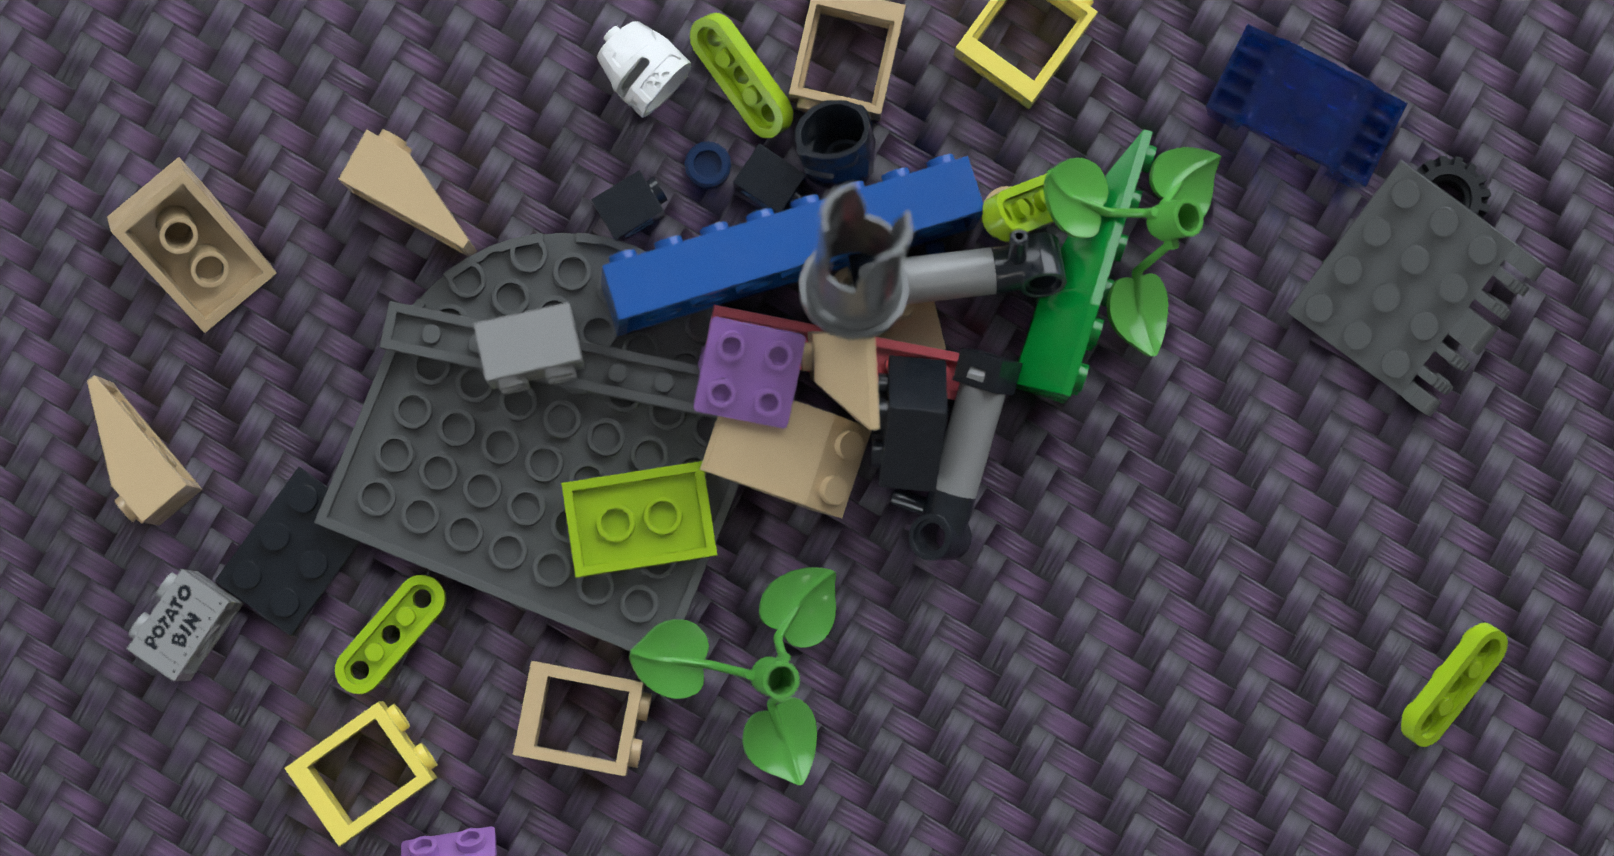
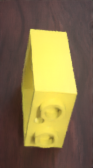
M990 0L956 46L954 56L1023 106L1030 109L1094 21L1098 11L1091 7L1094 3L1093 0H1047L1074 19L1076 24L1035 80H1032L979 42V39L1008 0Z
M384 701L375 703L284 768L338 846L349 842L437 779V776L432 771L433 768L438 766L437 762L422 742L417 746L413 744L405 732L411 726L395 704L388 708ZM377 720L416 777L352 822L313 764Z

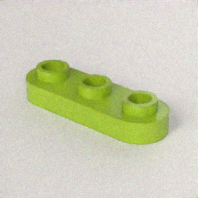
M711 13L696 20L690 30L692 48L751 130L763 138H772L786 131L793 121L791 103L733 22L721 13Z
M1047 173L1002 190L985 200L982 221L984 227L992 236L1009 242L1010 234L1013 230L1023 229L1029 234L1054 223L1047 210L1044 198V180Z
M416 575L407 579L343 651L335 665V676L343 689L354 694H364L377 688L441 615L446 606L447 597L444 587L437 579L427 575ZM420 590H427L431 594V603L425 608H420L415 603V595ZM391 625L396 626L400 631L399 640L393 644L388 643L384 639V631ZM358 661L365 662L369 667V673L364 679H358L353 674V666Z
M1486 622L1479 623L1468 629L1445 662L1434 671L1430 681L1414 701L1404 709L1401 722L1403 735L1420 747H1427L1437 742L1502 661L1508 647L1506 634Z

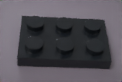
M301 467L297 468L215 579L217 583L290 636L295 634L361 544L360 541L314 523L329 487Z

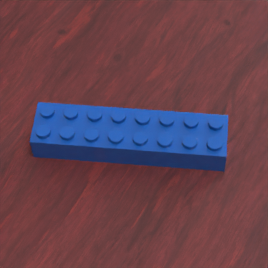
M953 154L942 155L929 160L926 163V169L912 173L909 172L908 167L895 169L881 176L882 182L869 186H864L863 181L854 182L867 205L865 214L880 218L892 227L899 217L905 212L910 211L911 227L914 229L907 249L923 245V242L943 239L975 229L983 214V201L968 156L955 160ZM817 194L805 196L791 202L792 209L775 214L772 208L758 210L748 214L745 217L747 222L728 227L727 222H719L702 228L700 230L701 236L683 241L681 235H677L656 242L654 244L655 250L637 255L635 249H629L608 257L609 263L602 265L601 286L617 336L711 309L713 305L721 306L799 282L805 261L817 247L821 222L819 214L825 199L819 200ZM843 252L830 258V272L848 267V255L860 254L861 252Z

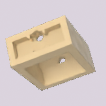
M810 0L789 91V101L797 103L796 109L806 113L811 107L827 100H846L863 105L871 120L880 121L906 5L886 0ZM821 14L888 29L872 103L804 88Z
M531 661L513 755L627 776L629 767L638 768L643 740L635 739L638 720L647 721L652 693L644 692L645 684L642 681ZM551 677L629 692L616 761L537 746Z

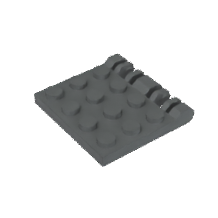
M1400 159L1289 306L1287 313L1389 386L1422 413L1431 417L1442 401L1415 381L1414 377L1418 374L1427 383L1447 396L1454 388L1445 376L1436 373L1425 365L1433 352L1439 353L1457 370L1466 372L1472 364L1468 359L1446 344L1443 339L1449 334L1471 352L1479 355L1498 331V328L1470 307L1473 300L1476 299L1503 320H1506L1512 313L1504 302L1492 297L1483 290L1486 283L1494 275L1511 292L1524 297L1530 288L1500 265L1505 260L1534 282L1547 266Z

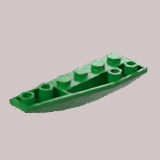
M1144 129L1106 175L1108 197L1103 205L1104 207L1138 209L1143 191L1136 189L1141 172L1149 173L1157 147L1149 145L1153 132ZM1101 215L1100 228L1095 236L1081 239L1068 235L1061 247V254L1067 284L1065 288L1051 296L1038 298L1018 362L1023 364L1016 385L1017 389L1060 403H1065L1071 397V394L1077 396L1078 392L1082 391L1089 365L1081 362L1085 350L1092 351L1093 347H1096L1104 320L1096 318L1100 305L1106 307L1107 297L1114 283V280L1108 278L1113 261H1121L1127 244L1128 235L1122 234L1127 217H1105Z

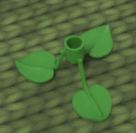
M1183 147L1161 153L1151 166L1149 183L1155 195L1162 200L1155 207L1147 209L1104 207L1103 205L1108 197L1107 180L1102 170L1094 162L1085 158L1067 159L1048 170L1045 176L1044 198L1047 210L1054 223L1067 235L1081 239L1095 236L1100 228L1101 215L1105 217L1147 218V228L1150 234L1164 241V244L1133 268L1132 278L1124 277L1117 279L1111 286L1107 297V315L1114 331L1125 342L1149 357L1157 356L1163 342L1168 317V297L1160 277L1152 273L1143 275V272L1169 250L1177 249L1179 247L1178 239L1195 236L1202 229L1203 218L1211 204L1215 174L1221 159L1220 155L1208 150Z
M820 567L796 569L781 575L766 588L760 601L759 616L765 625L777 630L773 636L778 655L776 658H761L754 664L752 669L704 660L709 649L705 633L696 624L688 620L671 619L656 625L631 649L629 657L633 670L638 678L651 690L662 696L674 699L688 698L697 694L702 689L704 683L703 668L751 680L753 687L758 692L770 698L767 700L768 710L754 713L745 725L742 736L744 752L752 764L760 770L783 778L793 784L803 785L815 756L817 726L809 706L801 699L791 697L798 689L799 674L797 669L788 663L791 656L786 653L783 637L789 644L800 648L817 645L826 638L833 626L836 614V572Z

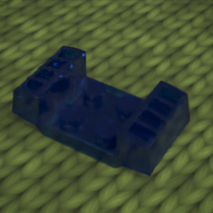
M1247 24L1206 105L1208 116L1236 131L1242 125L1326 167L1327 170L1324 175L1356 189L1367 186L1408 103L1380 89L1373 82L1289 40L1276 37Z

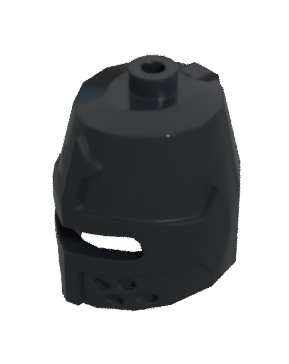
M827 100L811 107L799 119L795 130L796 150L808 180L818 187L831 191L856 181L866 183L874 172L876 139L868 112L863 105L846 100Z

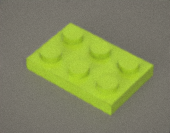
M702 461L561 483L576 578L717 556L705 473L703 470H700Z

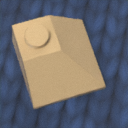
M825 331L808 332V342H805L801 360L802 371H810V379L859 424L870 430L880 429L875 337L846 340L828 334Z

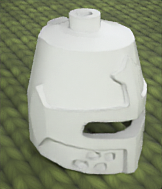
M639 21L631 22L621 29L614 26L604 36L606 43L600 49L597 59L610 80L613 90L642 118L648 116L664 103L688 77L691 62L667 38Z

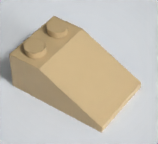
M384 129L381 130L379 136L366 130L339 177L342 184L355 195L468 257L475 254L477 250L423 171L411 157L412 149L406 146L407 142Z
M180 157L175 159L107 216L110 230L114 236L204 333L276 274L275 269Z
M94 375L87 383L111 486L120 495L114 501L132 522L137 519L141 524L148 523L160 526L203 489L115 384Z
M795 400L792 403L789 422L786 428L718 416L700 470L806 509L842 518L872 430L846 418Z

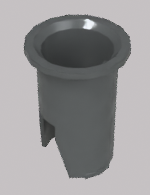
M854 182L841 188H835L825 198L819 214L821 222L817 247L805 261L799 278L800 302L809 319L826 333L846 340L875 337L888 331L903 315L909 298L908 275L903 264L907 246L914 229L911 227L910 211L905 212L899 217L892 227L880 218L865 214L867 205ZM843 252H861L873 256L876 260L858 280L857 288L854 289L840 284L830 276V258Z

